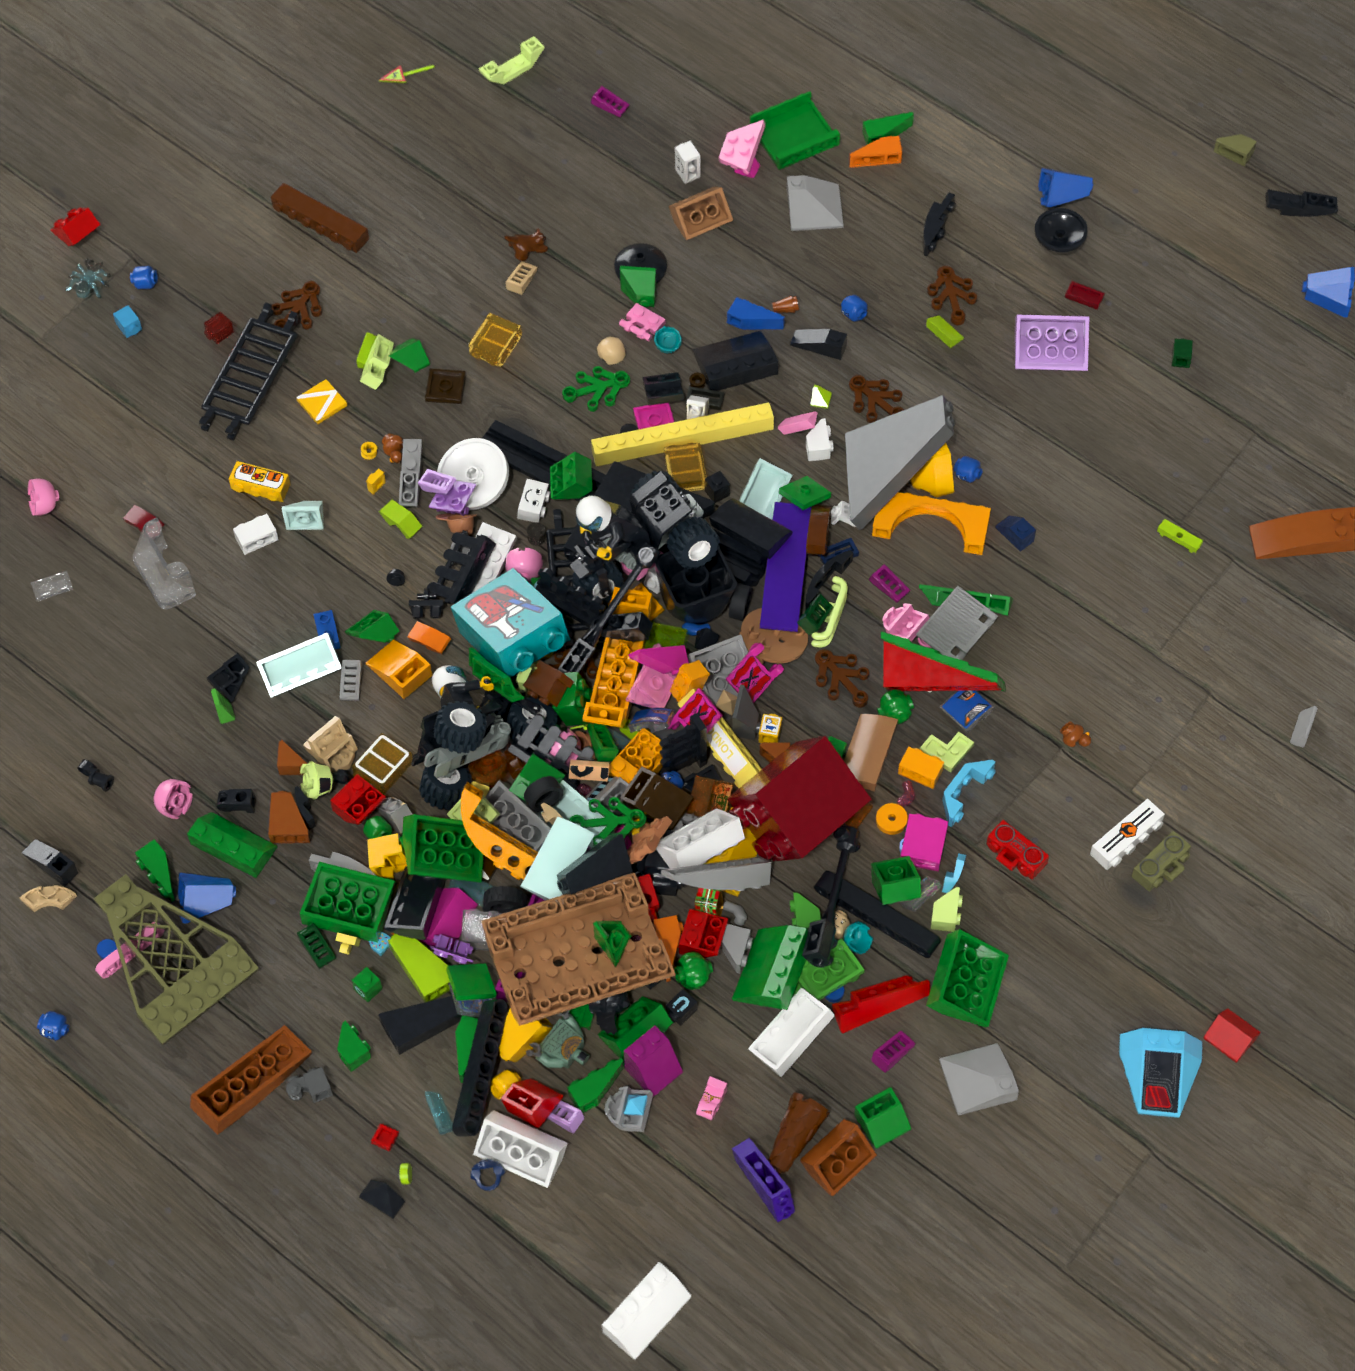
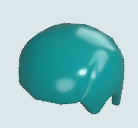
M664 326L655 332L654 343L656 348L662 353H673L681 346L682 337L674 327Z
M859 921L850 924L846 928L843 938L852 952L861 955L869 950L873 937L868 933L870 928Z

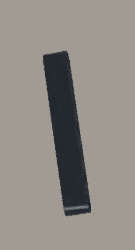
M827 870L824 871L814 885L815 891L828 900L835 874ZM842 879L836 905L925 958L931 957L941 942L937 935L886 904L883 905L881 901Z
M503 999L487 1000L481 1006L452 1125L453 1133L457 1137L475 1136L480 1129L508 1012L507 1003Z

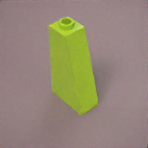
M397 934L391 936L388 940L390 950L424 1002L433 1001L451 990V983L446 971L448 965L417 939Z

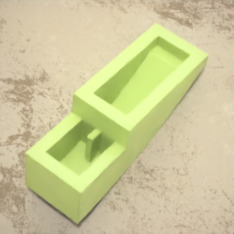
M379 334L377 335L365 363L360 382L375 390L383 381L385 369L389 365L391 358L389 354L392 352L394 342Z

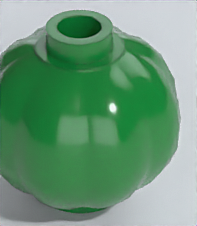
M892 689L881 697L880 707L877 708V712L879 715L898 719V724H902L910 718L912 714L911 709L914 708L909 694L905 695L901 690Z
M698 952L685 953L677 961V966L674 967L676 981L689 990L702 988L709 980V974L713 972L711 962L706 961Z

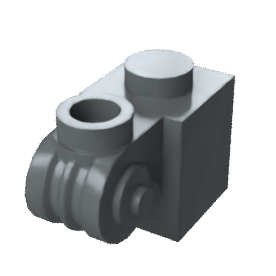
M322 1067L312 1068L300 1078L293 1076L287 1080V1094L293 1101L300 1100L303 1092L310 1094L313 1103L333 1096Z

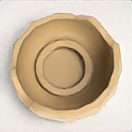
M607 337L601 340L597 346L600 359H604L609 365L618 364L626 356L623 342L616 337Z

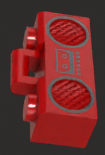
M1004 820L987 837L986 844L992 852L998 853L996 860L1010 871L1017 866L1019 872L1025 877L1028 876L1031 880L1048 863L1049 855Z

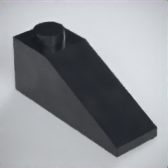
M833 329L795 330L790 346L841 360L847 346V334Z

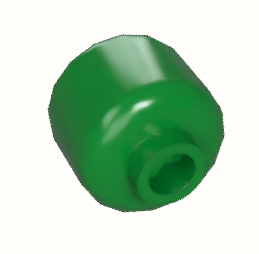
M381 816L369 818L363 828V833L368 839L392 835L393 831L392 826Z

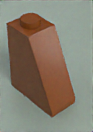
M271 792L268 833L271 843H310L309 832L291 792Z

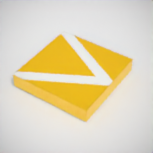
M327 379L296 397L297 402L317 425L347 407V402Z

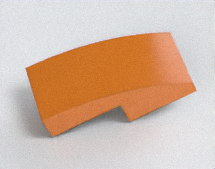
M418 621L407 636L411 641L422 644L428 650L439 654L443 653L451 640L446 634Z

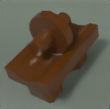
M505 750L506 765L510 775L515 779L526 762Z

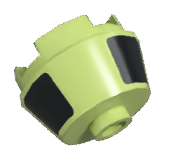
M310 761L308 764H302L300 773L304 774L303 783H300L302 792L307 798L315 800L330 793L333 775L329 767Z

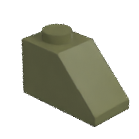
M1242 134L1217 138L1214 152L1245 166L1254 153L1257 141Z

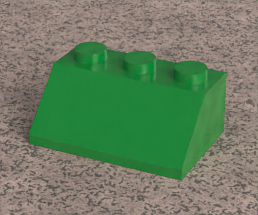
M642 996L616 1018L618 1032L614 1036L612 1033L607 1034L604 1030L600 1031L597 1035L619 1058L624 1060V1050L653 1026H656L664 1033L673 1022L660 1003Z

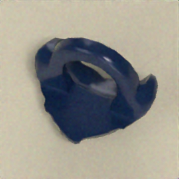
M481 1160L474 1164L470 1178L476 1181L480 1189L491 1191L499 1185L505 1170L501 1163L495 1160ZM493 1167L496 1181L492 1186H484L480 1182V1169Z

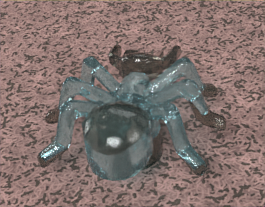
M86 259L84 264L88 271L85 272L83 267L78 264L76 269L81 270L84 275L72 271V274L68 276V279H71L70 285L65 290L69 291L73 288L74 282H77L75 284V291L79 298H86L89 294L95 292L98 299H101L94 281H100L107 288H109V285L101 277L95 276L102 274L105 277H110L111 275L110 273H105L102 269L97 271V269L101 268L103 262L95 264L93 260L89 261V259ZM75 275L80 277L79 279H73Z

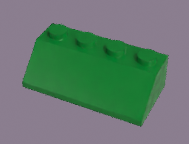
M213 812L199 817L187 833L191 845L254 878L258 877L278 848L277 845Z

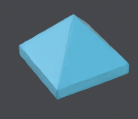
M628 1094L624 1114L643 1115L648 1096Z

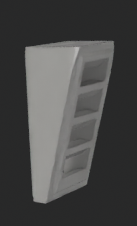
M342 660L340 700L359 701L363 668L360 660ZM346 683H356V685H346ZM345 690H355V693L345 692Z

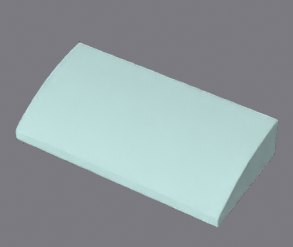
M760 458L750 475L739 501L764 516L773 519L775 502H780L783 497L779 494V488L789 484L792 474Z
M329 633L257 661L270 697L342 669Z
M564 780L560 782L559 785L563 789V796L552 808L564 819L569 821L573 815H581L585 820L605 818L598 812H591L589 810V801ZM606 826L591 827L585 829L593 832L594 836L599 835ZM593 838L589 844L591 848L594 847ZM598 839V840H596L595 842H596V843H599V842H601L602 840Z
M557 817L520 887L544 900L563 895L557 886V874L585 853L594 833L566 819Z

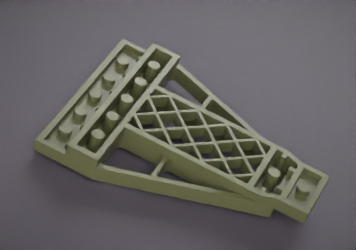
M126 874L94 898L97 905L107 915L137 1017L162 1045L259 970L258 966L233 937L137 887ZM161 907H165L198 926L188 934H183ZM144 913L156 914L155 924L143 923ZM141 914L140 923L131 922L133 919H135L137 916ZM158 915L167 925L157 924ZM128 926L140 927L139 936L127 935ZM142 927L154 928L153 938L141 937ZM157 928L168 929L167 939L156 938ZM203 928L228 941L208 958H203L189 942V939ZM171 930L179 940L170 939ZM119 939L125 943L144 966L143 969L132 977L129 976ZM130 940H138L137 948ZM140 942H152L151 951H140ZM155 942L167 943L166 953L154 952ZM169 943L180 944V954L168 953ZM183 945L192 955H182ZM143 955H150V956H151V957H150V964H149L148 961L143 957ZM153 956L165 957L164 967L152 966ZM167 958H179L178 968L166 967ZM182 959L194 960L193 969H182ZM155 970L163 971V977L161 978ZM166 971L178 972L177 982L165 981ZM149 972L164 992L144 1008H139L132 983L144 973ZM180 972H181V973H187L185 976H183V977L179 980V978H180Z

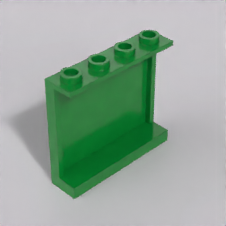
M811 91L800 94L790 100H785L783 103L771 106L750 116V124L764 120L765 128L760 143L779 170L840 145L839 131L831 129L811 100Z

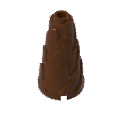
M796 1092L792 1094L773 1150L768 1159L779 1175L786 1171L788 1172L795 1159L801 1154L806 1144L811 1141L830 1113L823 1105L811 1098L802 1100L805 1095Z

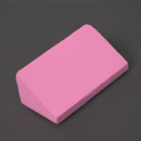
M817 412L785 418L778 426V429L786 435L815 428Z

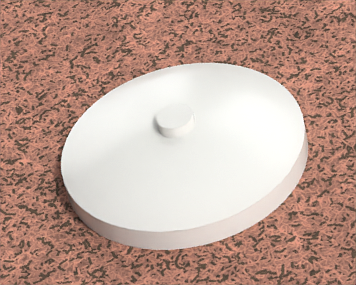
M471 438L452 446L442 457L437 472L455 477L456 481L475 483L476 487L466 506L469 507V510H477L490 505L502 494L509 478V465L504 453L494 443L481 438Z

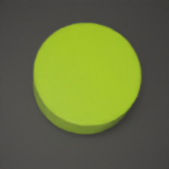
M402 1163L400 1165V1181L402 1184H411L412 1168L410 1163Z

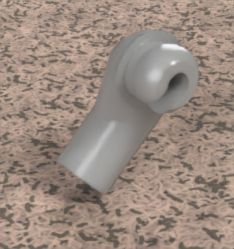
M730 901L725 902L723 910L734 914L735 924L744 925L747 915L743 907Z

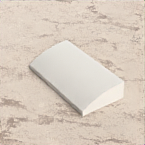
M801 988L791 999L788 1010L782 1009L748 1049L771 1070L782 1077L835 1015L828 1007Z

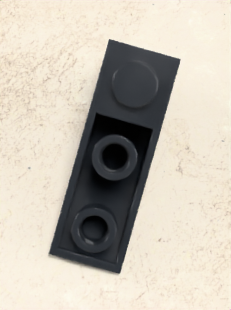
M643 612L611 615L603 627L601 636L632 642L649 640L653 623ZM601 616L592 618L590 629L597 624Z
M37 839L22 852L26 858L64 887L78 874L73 861L60 851Z

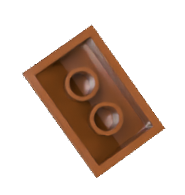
M843 1119L805 1154L800 1161L809 1175L828 1194L834 1196L877 1155L858 1125Z

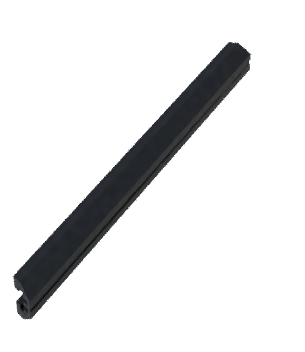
M497 420L493 422L481 438L499 447L504 453L509 467L539 482L547 483L549 487L550 467L567 457V455ZM592 468V491L574 500L580 502L587 496H594L606 475ZM713 529L719 536V548L735 580L743 585L757 586L765 574L766 557L730 536Z

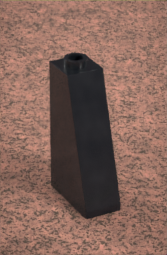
M619 833L610 834L558 873L557 886L561 893L571 895L633 872L623 835Z
M453 996L383 1012L378 1014L380 1024L400 1055L459 1023L463 1014L458 1012Z

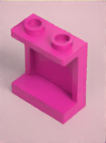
M909 814L900 858L910 856L915 867L939 872L948 821L938 817H925L922 814Z

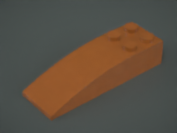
M1355 507L1305 512L1249 526L1255 558L1267 559L1355 551Z
M284 1025L191 1095L190 1108L218 1135L275 1090L312 1054V1051Z

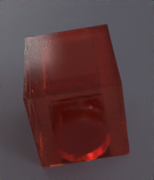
M221 311L204 322V334L216 344L234 333L232 322Z

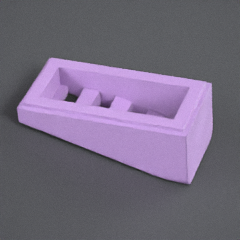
M427 469L419 480L418 485L426 492L447 494L455 483L456 478Z
M560 1101L547 1119L574 1133L583 1122L584 1116L580 1109Z

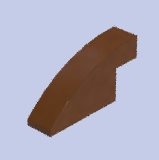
M812 506L806 553L825 555L831 506Z

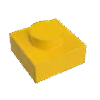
M380 469L370 474L366 481L368 491L372 494H375L386 483L384 472Z

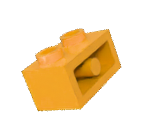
M700 660L689 664L685 663L679 668L670 692L680 702L693 688L703 689L710 673Z
M908 747L899 764L898 774L934 789L943 772L944 761L937 756L925 754L918 748Z

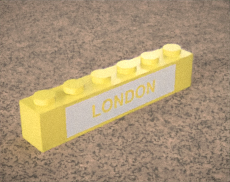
M693 688L677 703L678 706L681 708L697 689ZM721 717L707 733V746L713 750V756L722 762L725 772L735 779V785L740 788L760 772L762 768L723 717Z

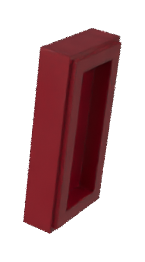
M1072 281L1064 298L1098 310L1105 293Z

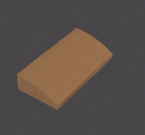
M860 714L844 762L864 789L875 792L897 729L898 719L882 715Z

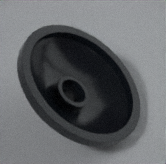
M1054 208L1045 211L1038 217L1034 232L1038 242L1045 248L1055 252H1070L1079 248L1085 242L1088 227L1083 217L1075 211L1066 208Z
M636 243L623 248L617 254L614 261V270L620 280V266L656 268V283H658L666 273L667 260L663 252L657 247L645 243Z

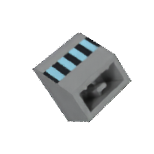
M608 776V782L600 781L585 799L587 801L597 799L616 816H620L622 813L618 810L612 811L609 809L608 801L612 797H617L625 805L620 797L629 784L620 777ZM612 802L611 805L616 806L617 803Z

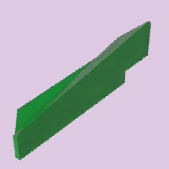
M919 584V588L934 606H940L954 590ZM966 591L991 611L1006 616L1009 615L1013 601L1012 597Z
M473 647L469 648V666L472 667V674L480 680L484 676L490 677L494 690L511 702L525 698L513 686L508 675L492 665Z

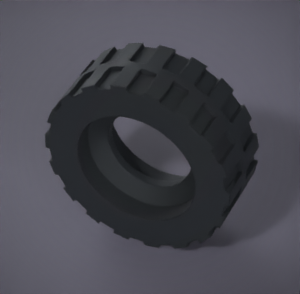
M510 886L489 888L484 892L483 912L492 918L527 907V894Z

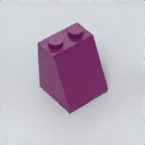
M653 1026L624 1050L625 1070L644 1090H650L653 1093V1097L683 1073L669 1039L656 1026Z

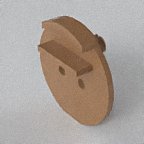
M762 608L750 612L745 617L739 635H742L748 652L754 643H761L764 646V650L756 656L762 665L764 661L777 664L792 662L804 653L808 643V634L799 625L798 632L761 629Z

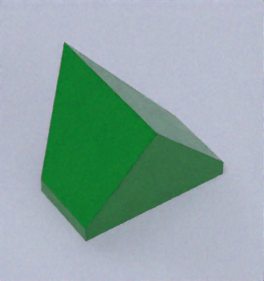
M412 338L396 346L389 354V357L409 367L414 373L430 365L423 346L418 339Z
M595 921L593 924L594 938L616 968L631 934L621 921Z

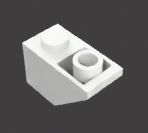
M691 395L687 400V419L708 415L709 398Z
M821 419L806 436L808 461L830 459V452L834 450L833 441H829L828 437L831 436L830 425H826L825 419Z

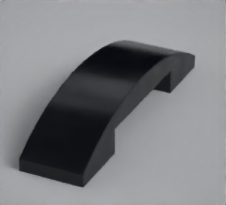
M851 550L833 557L817 571L807 590L805 611L820 594L819 589L835 571L842 574L852 563L853 552Z

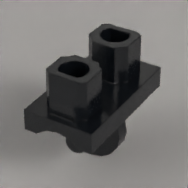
M424 588V594H417V599L424 600H409L413 619H422L423 609H430V618H441L442 609H444L443 600H429L436 599V593H429V588Z

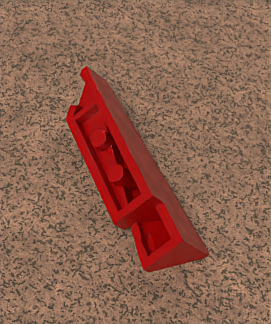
M902 976L850 992V1001L832 1004L840 1032H848L929 996L930 982L929 980L915 982L910 976Z

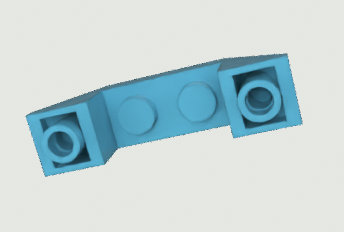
M994 760L966 763L946 788L942 801L948 826L952 827L955 822L959 823L964 815L962 812L963 804L957 801L961 794V788L964 785L967 786L972 778L983 785L987 779L991 780L996 772Z

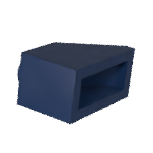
M1008 516L995 525V528L1020 552L1034 542L1036 529L1023 517Z

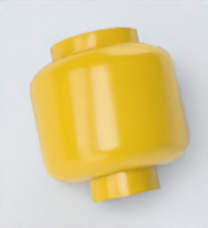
M510 1070L502 1071L491 1080L490 1090L493 1096L501 1099L514 1082L521 1081V1078L516 1072Z

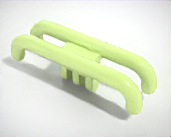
M838 576L832 578L833 583H835L832 585V590L839 593L835 603L829 602L833 608L824 620V622H828L826 630L821 633H812L814 640H812L811 644L813 647L822 648L831 643L844 609L848 586L846 581Z

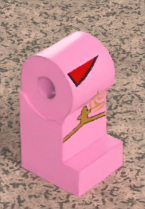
M709 1077L696 1115L711 1121L713 1120L727 1092V1083Z

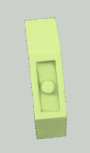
M533 36L520 44L521 54L500 66L492 60L479 68V71L489 81L505 84L531 69L544 50V46Z

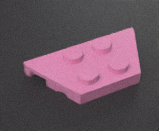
M764 120L727 133L719 156L720 162L731 166L733 169L739 168L745 174H749L765 128Z
M659 643L653 646V648L661 647ZM643 665L625 700L649 708H664L672 694L670 688L676 676H672L671 673L663 674Z

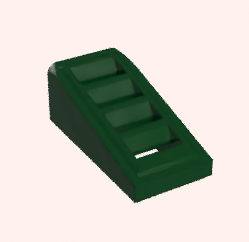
M820 593L802 614L797 624L808 635H811L819 630L833 606Z
M314 923L297 933L299 941L319 969L336 959V956ZM317 939L319 940L318 942L309 946L310 943L314 942ZM321 946H323V948L320 949L319 951H317V952H315V953L313 952V951H315L316 949H318V948H320ZM326 952L328 953V955L318 960L319 956Z

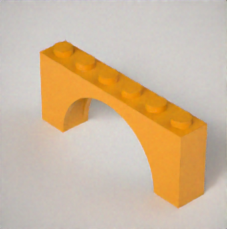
M898 492L875 515L872 536L890 539L894 529L905 519L921 514L936 515L947 519L957 527L963 537L964 552L982 555L991 508Z

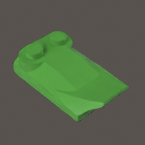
M843 939L837 941L836 947L831 950V955L834 959L829 966L815 967L808 961L805 962L793 995L795 996L803 988L819 1001L847 983L857 981L860 975L865 973V970Z

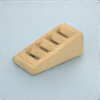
M521 261L507 279L506 289L523 295L538 267Z

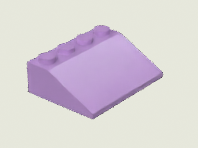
M1016 315L1015 369L1088 371L1089 317Z

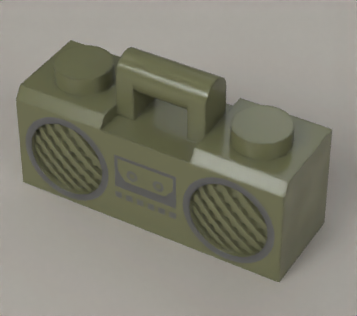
M1172 831L1133 869L1132 878L1149 892L1154 887L1157 889L1164 882L1163 877L1167 881L1172 882L1185 870L1180 862L1184 863L1190 857V844L1176 832ZM1171 867H1175L1170 873L1168 872Z

